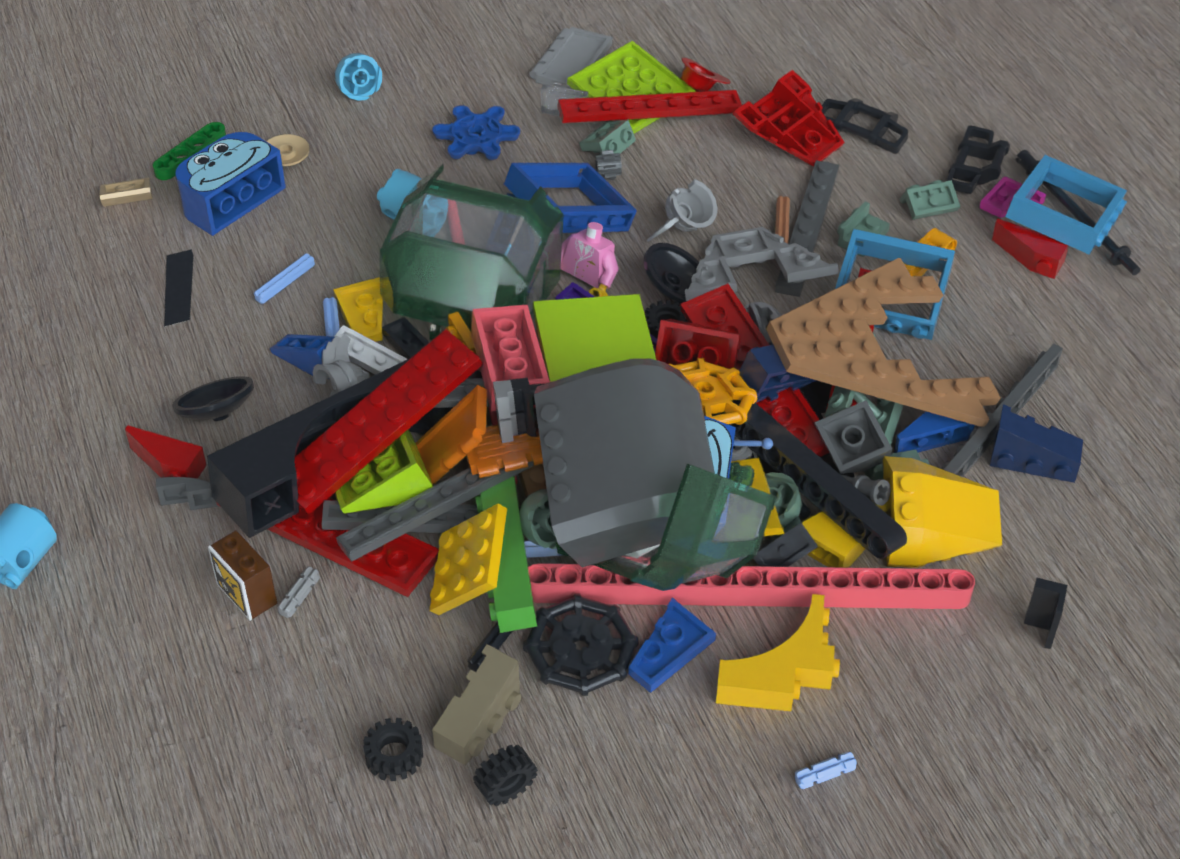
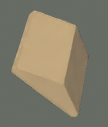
M149 177L100 185L99 196L103 207L153 199Z

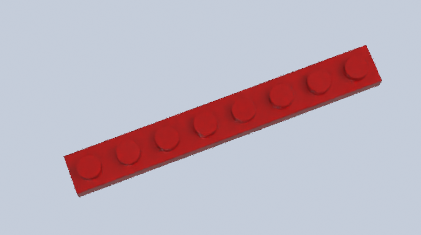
M737 90L559 99L557 105L562 123L731 114L742 106Z

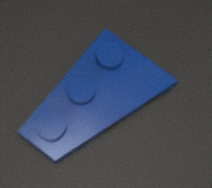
M672 598L667 605L666 612L655 624L653 633L648 640H645L630 664L628 674L651 693L716 640V633Z

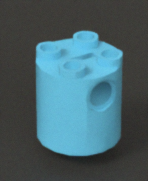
M394 170L385 186L380 188L377 193V200L380 201L383 214L422 234L429 235L434 233L447 218L450 207L449 193L445 189L408 171Z
M14 503L10 504L0 515V583L12 589H17L57 541V535L48 517L41 510Z

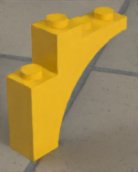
M812 594L811 605L804 622L783 644L768 652L749 658L736 660L720 659L716 703L791 712L793 699L799 700L800 686L830 690L832 678H838L840 659H834L835 646L828 645V633L823 632V626H828L830 608H824L825 595Z

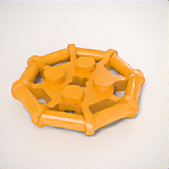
M697 358V361L683 364H668L678 369L698 390L704 416L728 425L734 423L741 425L747 421V414L752 404L757 401V392L746 384L740 376L739 370L736 368L728 369L705 362L704 358ZM741 400L739 406L732 401ZM726 412L725 414L712 416V414Z

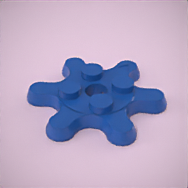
M464 105L456 106L452 111L456 119L454 123L437 124L432 128L433 134L437 139L453 141L448 146V153L453 159H460L465 154L474 155L479 151L487 159L495 160L501 153L500 142L515 141L521 133L520 128L516 125H503L499 123L505 114V110L500 106L490 107L482 114L472 113Z

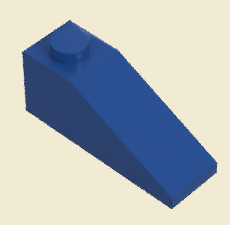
M287 334L272 346L270 351L272 354L313 376L314 366L322 364L323 349H326L328 342H332L335 336Z
M926 411L897 435L894 453L910 450L922 452L968 440L975 425Z

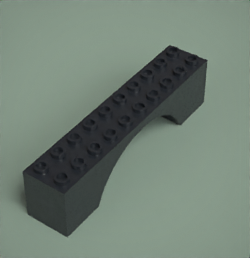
M411 358L208 455L207 462L212 498L249 538L299 513L295 457ZM476 370L467 379L482 378V374L479 370ZM453 407L432 408L408 430L420 434L427 433Z

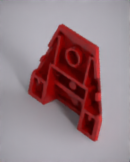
M794 70L789 71L778 79L773 90L755 104L748 101L733 112V115L748 130L813 167L816 160H825L845 143L830 119L827 120L822 112L823 107L820 102L816 103L811 95L812 89Z

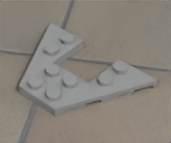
M763 227L713 235L710 241L711 244L705 250V258L700 260L696 273L692 276V283L689 289H685L686 301L691 300L727 283L734 292H737V283L729 267H740L742 264L763 263L767 260L775 259L788 283H800L807 279L838 274V264H828L820 260L819 254L811 253L796 243L789 245L784 242V237L773 234L770 230Z

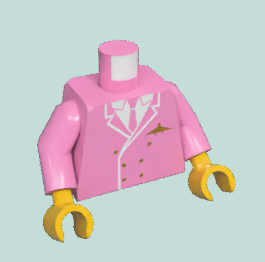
M591 222L588 224L587 229L571 234L561 243L551 256L553 259L550 262H542L538 270L543 273L550 266V271L546 277L551 278L557 275V265L561 264V270L595 287L589 290L590 294L595 297L608 296L606 289L610 288L619 270L614 254L615 245L612 241L601 236L603 230L601 224Z

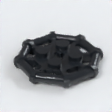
M574 594V597L547 608L540 607L536 611L537 627H532L527 640L523 642V650L529 654L541 676L540 681L545 685L550 683L579 692L581 696H588L589 692L615 681H623L627 677L626 671L634 649L639 645V639L632 633L620 613L621 608L616 604L611 606L581 597V594ZM581 609L602 615L604 617H602L600 620H597L591 617L582 615ZM575 610V615H567L560 622H558L554 618L569 611ZM611 623H613L621 638H612L608 627ZM545 626L553 631L549 641H540ZM584 641L589 647L583 646L581 650L576 649L575 642ZM612 650H621L617 662L613 664L609 660ZM542 653H549L550 656H553L555 664L549 666ZM597 668L598 671L602 669L606 671L595 677L587 679V676L591 674V671ZM563 671V672H566V673H570V674L579 676L580 679H576V678H573V677H570V676H567V675H564V674H560V672Z

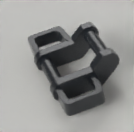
M857 98L850 99L848 102L826 99L822 104L823 114L830 108L842 110L836 119L825 116L827 120L830 119L838 131L845 130L865 138L869 143L894 154L900 151L908 139V129L897 123L898 114L884 112L864 104L862 100ZM861 112L880 121L873 131L850 123L849 120L854 114ZM888 128L901 135L896 143L882 138Z
M972 125L968 126L964 138L958 146L959 152L956 160L948 171L947 181L952 180L955 191L971 194L978 184L982 185L998 179L1001 174L1003 158L1010 149L1009 142L999 140L993 143L994 131ZM977 137L985 139L988 141V144L969 140V138ZM967 156L988 161L992 160L990 165L984 166L982 169L964 165ZM953 178H954V179H958V180H962V181H966V182H971V183H965V182L956 181V180H953Z

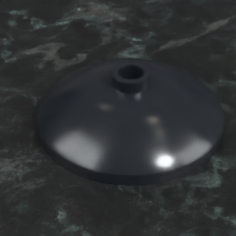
M669 243L653 244L646 251L643 259L644 268L650 282L668 299L680 304L686 302L685 289H689L692 283V276L696 273L699 261L676 245Z
M244 376L216 380L184 393L173 402L172 407L176 414L185 418L221 421L228 418L229 413L238 409L246 401L254 389V383L251 378Z

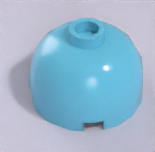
M352 53L343 57L337 64L335 81L340 91L347 97L357 101L367 100L370 98L369 95L379 90L382 83V70L372 57L362 53Z

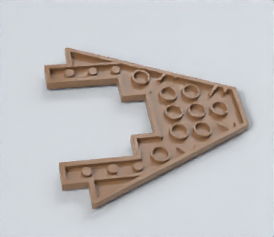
M897 258L770 321L766 328L786 372L980 427H985L990 420L983 406L996 405L1001 399L990 377L921 380L910 359L886 360L869 325H883L888 317L881 304L939 303L944 296L933 276H911L901 258Z

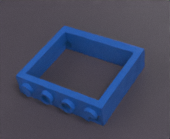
M511 163L504 185L552 234L578 233L587 229L588 224L591 222L601 224L603 226L602 232L629 231L637 212L589 163ZM541 188H579L596 206H558Z

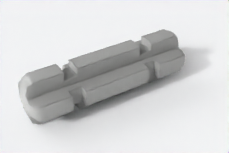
M310 566L304 569L300 575L301 577L295 581L285 596L287 598H283L277 605L278 613L281 616L290 618L297 610L295 606H300L312 590L311 587L320 579L317 569H313Z

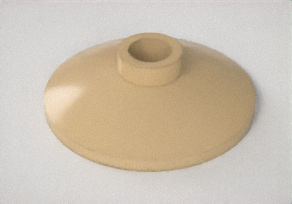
M278 135L266 141L280 150L282 166L298 164L309 154L308 142L297 135Z

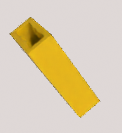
M891 496L884 505L878 506L890 517ZM823 511L803 522V525L818 545L817 548L807 555L827 567L849 568L865 550L860 543Z

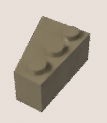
M486 644L482 651L485 659L476 672L470 670L467 674L466 680L470 682L461 697L453 696L432 729L434 748L465 766L473 756L477 757L481 753L487 738L491 733L495 734L500 729L503 718L510 710L514 711L521 701L519 661Z

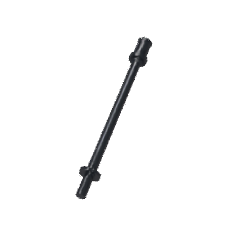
M1028 150L1020 151L1017 154L1019 158L1015 159L1026 170L1027 176L1031 174L1040 162ZM1043 181L1042 184L1080 222L1094 228L1096 223L1060 187ZM1108 235L1105 236L1102 245L1112 254L1110 257L1111 263L1116 266L1122 264L1133 276L1137 275L1141 268L1129 257L1131 254L1130 248L1128 246L1119 247Z

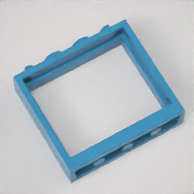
M1044 155L1013 196L1005 217L1090 255L1095 245L1101 246L1112 225L1114 226L1119 214L1121 215L1127 203L1126 200H1123L1127 190ZM1043 181H1046L1103 206L1106 210L1093 228L1030 199Z
M853 229L835 289L849 282L856 256L861 254L889 261L901 258L904 264L942 272L938 286L944 295L955 251ZM944 296L939 303H933L929 320L884 310L888 317L883 325H874V327L885 329L892 333L899 332L919 339L932 340Z

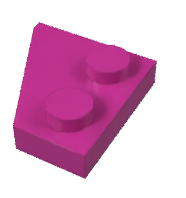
M1004 176L981 200L979 208L1000 218L1005 217L1013 196L1022 186V183ZM1037 190L1030 200L1043 204L1046 194Z

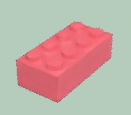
M528 305L473 309L471 335L476 355L480 357L483 363L480 370L485 389H487V398L491 411H496L493 382L528 378L529 385L550 383Z

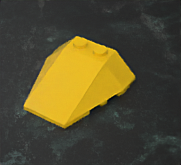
M883 457L884 480L889 482L891 488V518L901 525L907 535L905 546L887 556V566L919 568L928 563L950 560L955 556L970 555L1001 547L1002 533L998 490L913 458Z

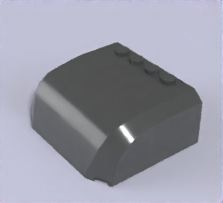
M629 359L592 368L536 388L534 398L552 528L558 545L581 567L711 528L710 519L713 509L717 508L720 497L701 397L698 390L678 369L654 359Z

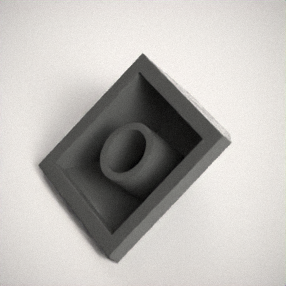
M867 400L814 423L840 474L866 471L882 464L884 456L891 455L892 447Z

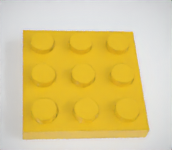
M498 503L441 534L438 559L434 568V584L430 593L431 603L429 611L441 615L497 588L507 514L506 507Z

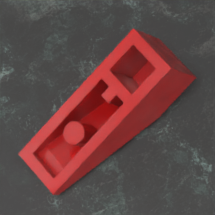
M999 218L995 222L992 241L1030 271L1052 279L1056 278L1065 262L1069 245L1040 232Z
M129 425L125 428L130 448L161 478L187 477L198 479L207 466L202 446Z

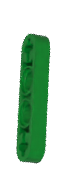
M211 122L155 160L153 162L155 177L159 180H170L175 177L176 169L180 163L226 135L224 124Z

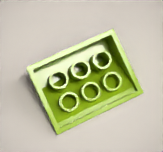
M407 430L335 493L342 512L351 513L399 505L434 486L413 436Z

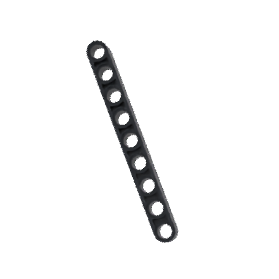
M733 400L732 402L739 406L741 400ZM756 403L752 404L747 414V421L743 424H730L736 427L735 436L739 440L762 441L764 438H770L773 441V446L770 449H764L762 446H748V448L777 473H783L791 477L799 491L872 555L883 559L905 546L907 535L901 525ZM726 412L712 414V416L725 414Z

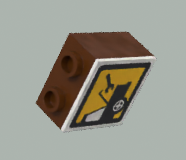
M237 530L208 546L217 585L249 621L278 604L270 566Z

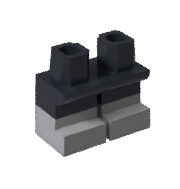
M528 378L493 382L498 428L502 443L514 441L513 436L526 433L531 437H537L536 409H533V405H535L534 392L538 386L544 384L529 385Z

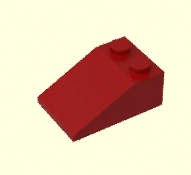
M673 319L661 320L655 351L656 360L677 365L697 361V358H704L705 362L728 369L735 368L741 335Z

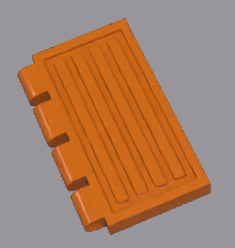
M477 385L416 442L432 484L439 481L467 453H470L482 442V435L486 433L487 389Z
M498 424L486 427V433L482 435V442L466 455L472 475L478 474L479 478L500 474L499 469L504 468L505 472H510L528 467V462L531 461L534 466L543 464L539 428L536 429L537 437H531L526 433L513 436L514 441L502 443Z

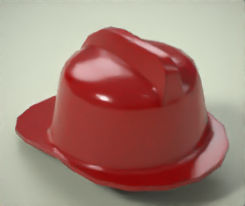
M684 57L681 59L685 66L680 79L696 92L709 91L716 82L731 83L726 77L706 69L691 59Z

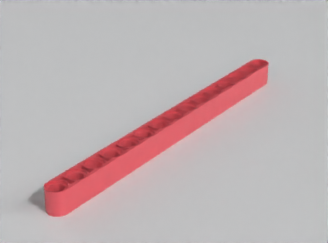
M543 563L532 564L528 567L533 602L554 604L572 598L574 594H581V597L604 604L668 605L670 600L674 598L681 605L810 607L812 594L825 595L824 607L962 609L969 605L975 586L974 576L962 569L592 564L581 567L579 564Z

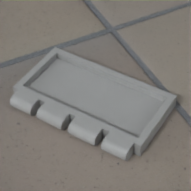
M571 27V29L563 28L529 75L532 79L536 80V83L577 93L567 85V78L603 58L612 46V37Z

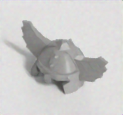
M694 179L688 185V188H677L671 192L666 199L665 205L668 220L647 241L649 242L673 225L684 232L697 231L698 228H705L711 225L716 218L718 209L716 199L711 190L704 183Z
M345 333L341 338L336 336L332 342H328L326 349L322 351V364L315 365L313 369V381L316 384H326V380L330 378L334 389L331 391L330 396L369 378L367 371L350 362L348 347L351 339Z

